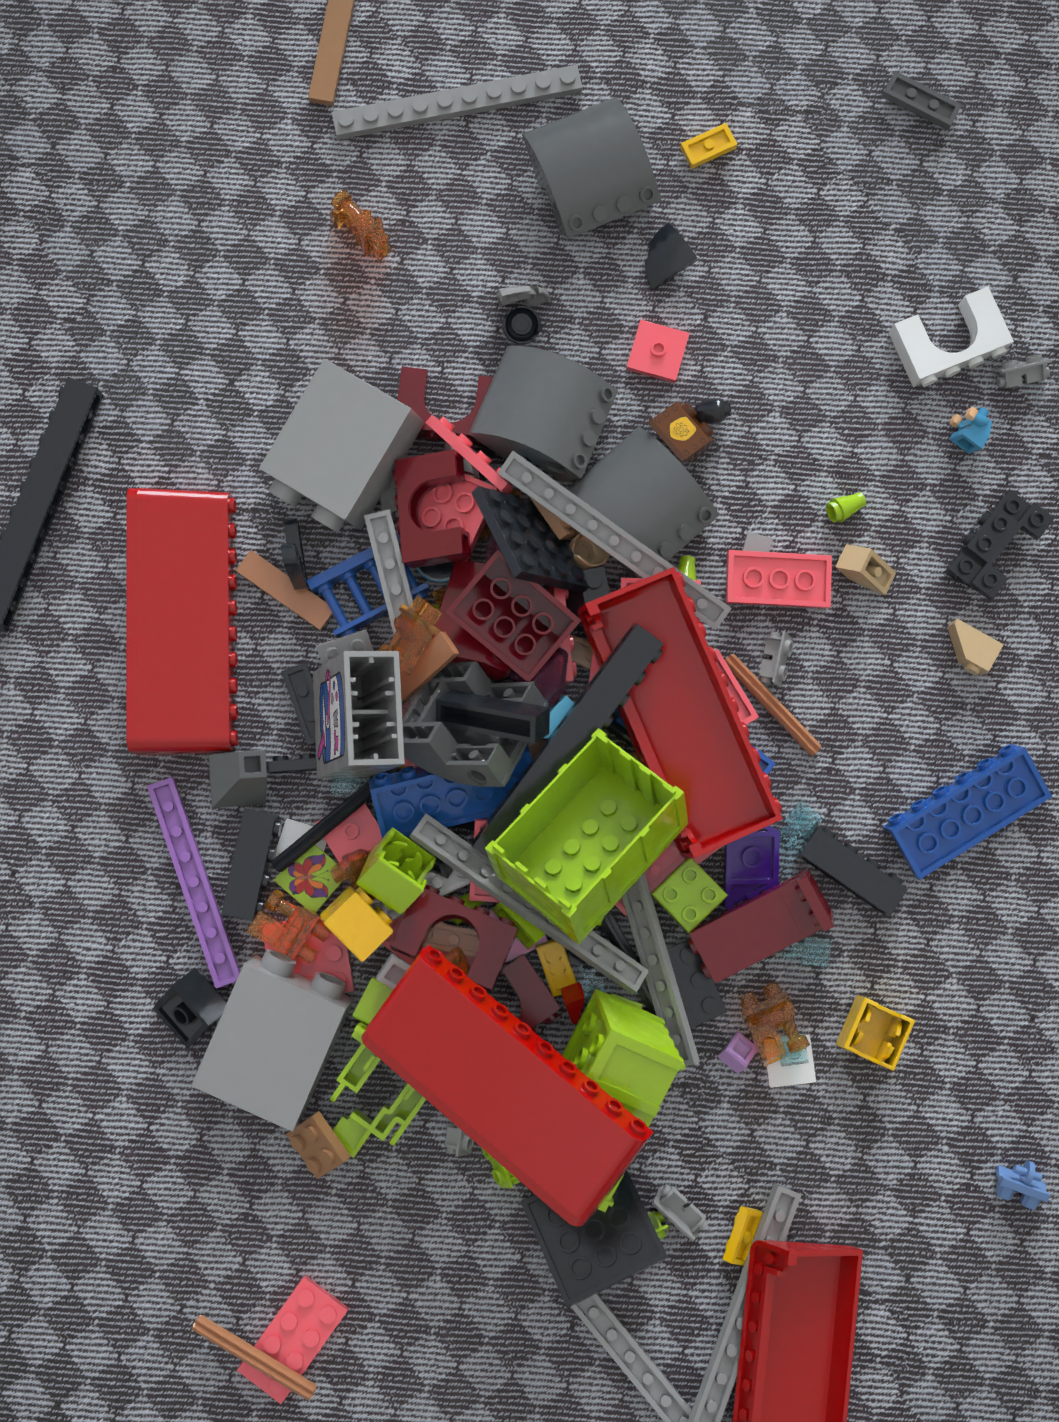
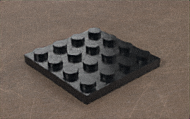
M478 486L472 492L514 578L578 593H583L589 587L584 578L583 570L573 558L574 553L572 549L567 546L565 540L558 539L533 501Z
M627 1170L612 1196L613 1206H608L606 1212L597 1209L587 1222L579 1227L567 1223L535 1194L520 1201L566 1308L668 1258Z

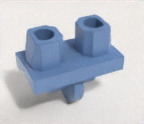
M1026 1161L1023 1166L1015 1164L1013 1170L998 1165L995 1171L998 1178L995 1190L999 1198L1009 1201L1012 1199L1015 1191L1022 1193L1019 1199L1021 1204L1032 1210L1037 1208L1041 1200L1048 1202L1051 1195L1046 1192L1045 1182L1041 1181L1042 1174L1035 1172L1034 1162Z

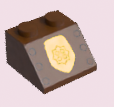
M675 402L652 418L648 424L681 462H694L716 440L712 437L714 434L713 430L705 422L700 423L695 418L697 412L687 402L685 404Z

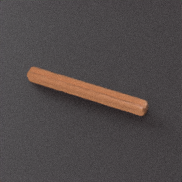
M730 654L725 659L733 675L810 756L815 755L821 749L820 743L735 654Z
M198 1316L194 1322L192 1330L304 1399L310 1400L317 1386L310 1380L205 1316Z

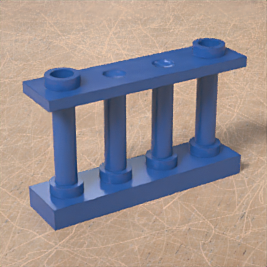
M397 533L398 544L401 546L400 535ZM372 547L306 580L313 594H323L339 625V628L333 631L336 638L356 633V630L388 614L386 603L372 610L355 578L357 572L363 569L369 570L384 597ZM404 564L413 604L419 603L427 598L426 594L430 592L427 582L419 586L409 566ZM340 581L347 583L363 614L351 622L348 621L332 591L333 585Z

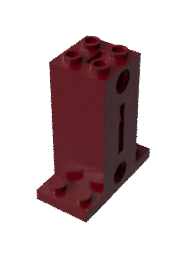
M809 867L786 881L698 925L689 933L690 939L688 942L694 954H700L703 960L701 967L708 979L712 978L717 983L822 929L825 932L833 928L834 914Z

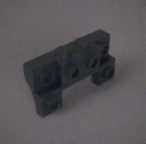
M1009 489L991 512L986 510L978 519L977 523L980 526L975 532L970 530L961 542L964 544L963 548L944 572L956 582L962 583L976 590L987 599L992 600L1009 579L992 566L1019 530L1038 540L1055 518L1036 503L1030 505Z

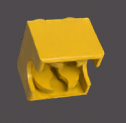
M349 886L320 914V918L324 925L363 962L393 933V929L389 926L393 921L379 906L375 909L370 906L374 901L360 887L355 890Z
M856 995L835 1045L894 1071L915 1020L881 1006L879 1003L866 997Z

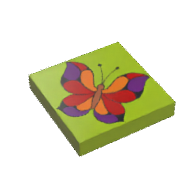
M314 845L283 872H280L274 881L315 915L347 878L349 873L317 845Z

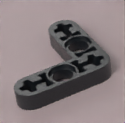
M298 518L284 520L287 544L281 545L283 563L294 590L308 588V583L306 581L307 572Z

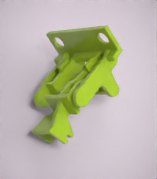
M362 1022L355 1027L351 1035L361 1045L336 1079L340 1085L329 1099L333 1103L346 1086L355 1093H358L381 1061L362 1042V1034L367 1028V1025ZM407 1083L390 1107L385 1103L374 1121L355 1108L350 1117L345 1114L342 1116L333 1131L351 1157L354 1158L371 1133L384 1141L398 1122L401 1126L398 1130L396 1129L389 1142L394 1146L426 1099Z

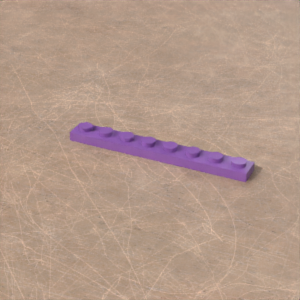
M170 777L148 785L147 788L215 988L217 989L236 982L240 974V968L175 778Z

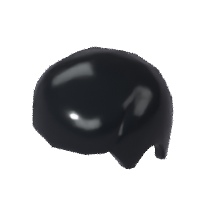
M514 306L503 317V333L509 341L516 345L529 344L533 342L540 332V317L529 306Z

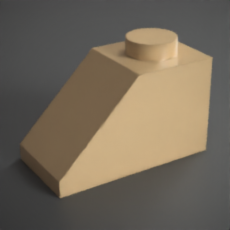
M849 544L845 545L836 564V568L848 579L881 595L887 594L896 574L871 548Z
M959 619L952 621L947 628L958 663L965 666V671L976 676L989 672L1004 644Z

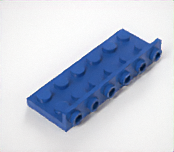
M1010 744L999 750L1000 754L980 761L976 769L959 774L955 777V782L948 786L938 787L932 792L933 795L931 797L914 802L910 806V810L905 813H897L888 819L889 823L885 824L883 828L893 837L916 879H922L1052 798L1050 791L1025 747Z
M528 745L524 749L522 757L516 764L505 787H481L460 784L434 775L420 767L415 768L413 766L405 767L400 772L392 774L379 773L368 782L382 838L392 827L404 836L409 837L425 814H428L446 828L475 821V819L490 817L532 761Z

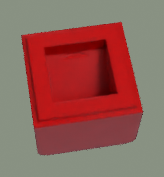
M580 982L565 986L560 990L571 1023L573 1024L578 1023L585 1000Z

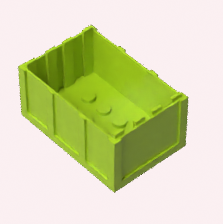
M599 728L591 735L592 739L568 764H564L558 770V775L530 805L526 804L520 810V815L495 842L492 840L485 847L497 877L578 945L688 825L684 792L677 786L672 787L609 740L607 734Z
M595 989L562 1053L563 1057L572 1061L588 1078L596 1081L600 1088L612 1098L620 1101L623 1107L636 1118L644 1121L648 1128L653 1118L656 1117L677 1072L680 1069L684 1070L686 1067L683 1058L679 1056L678 1050L674 1047L675 1044L669 1036L668 1029L664 1026L665 1021L663 1018L598 989ZM621 1179L598 1210L606 1212L608 1206H613L612 1196Z

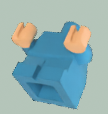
M971 407L965 414L966 419L964 422H962L961 415H953L950 425L958 428V431L952 433L949 440L968 454L982 449L990 436L992 421L987 418L989 411L983 407L979 411Z

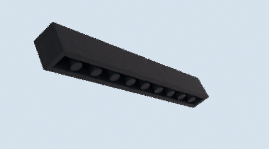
M70 377L67 378L65 384H62L59 389L57 405L50 411L48 427L40 435L39 449L30 460L28 476L20 484L19 498L17 502L13 503L10 509V520L0 534V630L7 633L104 396L96 386Z
M632 624L472 840V847L489 858L485 847L492 840L495 842L520 815V810L526 804L530 805L558 775V770L564 764H568L592 739L591 735L598 728L605 730L614 718L611 714L617 706L622 708L630 697L628 692L634 684L638 686L646 676L644 670L650 662L654 664L663 653V650L660 648L664 643L640 625Z

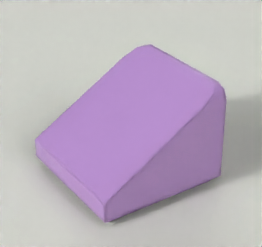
M737 1031L721 1050L718 1058L736 1073H740L747 1068L759 1048Z

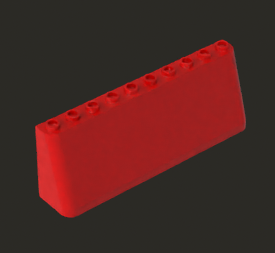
M128 488L126 742L128 751L136 755L234 752V746H238V731L234 730V720H238V706L234 704V694L238 693L237 678H234V668L238 666L237 652H233V642H237L238 639L237 627L233 626V616H237V601L233 600V590H237V576L233 574V564H237L236 549H233V539L237 538L236 524L232 523V514L236 513L237 504L236 499L232 498L230 493Z
M672 567L585 603L578 609V616L581 619L580 622L600 667L633 623L640 625L664 643L660 648L663 650V653L654 664L649 663L644 670L646 676L638 686L634 684L628 692L630 694L629 699L622 708L617 706V709L641 764L672 787L677 786L684 792L688 825L674 839V842L683 858L695 859L776 823L783 818L781 816L782 806L779 800L773 797L770 790L772 786L767 773L762 772L759 762H761L760 755L757 749L751 746L748 739L750 737L749 729L744 722H741L737 713L739 712L738 704L734 697H730L726 688L728 687L727 678L723 672H719L716 665L718 661L714 649L707 644L705 627L701 622H698L695 616V604L692 598L687 597L683 588L685 587L684 578L680 572H676L675 567Z
M430 945L420 951L362 1034L363 1044L560 1217L573 1226L579 1227L584 1225L603 1204L654 1133L646 1126L644 1121L636 1118L623 1107L620 1101L612 1098L600 1088L596 1081L588 1078L572 1061L563 1057L549 1042L544 1041L533 1032L529 1025L521 1022L509 1012L505 1005L496 1001L482 986L477 985L466 976L462 969L454 966L439 950L434 949Z
M756 1240L752 1244L749 1256L732 1422H847L863 1257L862 1249L845 1245Z

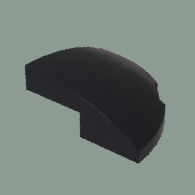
M667 223L654 235L648 246L649 252L648 258L645 260V274L651 290L654 291L674 279L675 274L697 261V256L670 223Z

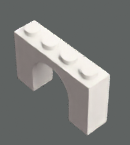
M989 287L964 296L958 304L970 332V344L964 351L949 353L938 349L930 341L919 315L893 325L889 335L913 387L921 384L923 387L935 383L938 377L943 375L946 378L954 376L963 367L969 366V368H974L982 364L984 359L992 356L993 359H996L1008 352V347L1014 341Z

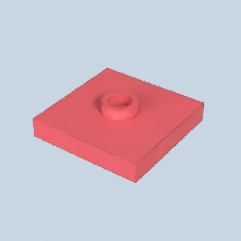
M640 319L626 370L675 383L690 333Z
M365 803L328 833L324 839L341 867L345 868L369 853L382 839L378 822Z

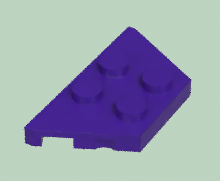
M767 826L724 846V892L728 895L723 900V907L725 909H731L734 907V904L746 898L750 899L758 895L760 891L768 890L779 884V830Z

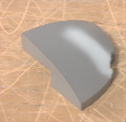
M535 286L506 287L498 289L496 293L499 306L524 300L526 306L532 307L551 301L547 290Z

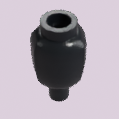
M720 398L702 401L694 407V410L697 412L695 418L700 423H719L732 415L729 400L724 401Z

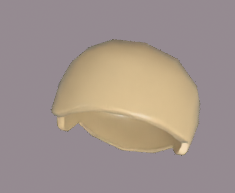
M581 533L575 535L569 544L574 553L573 558L582 570L601 567L610 556L608 552Z

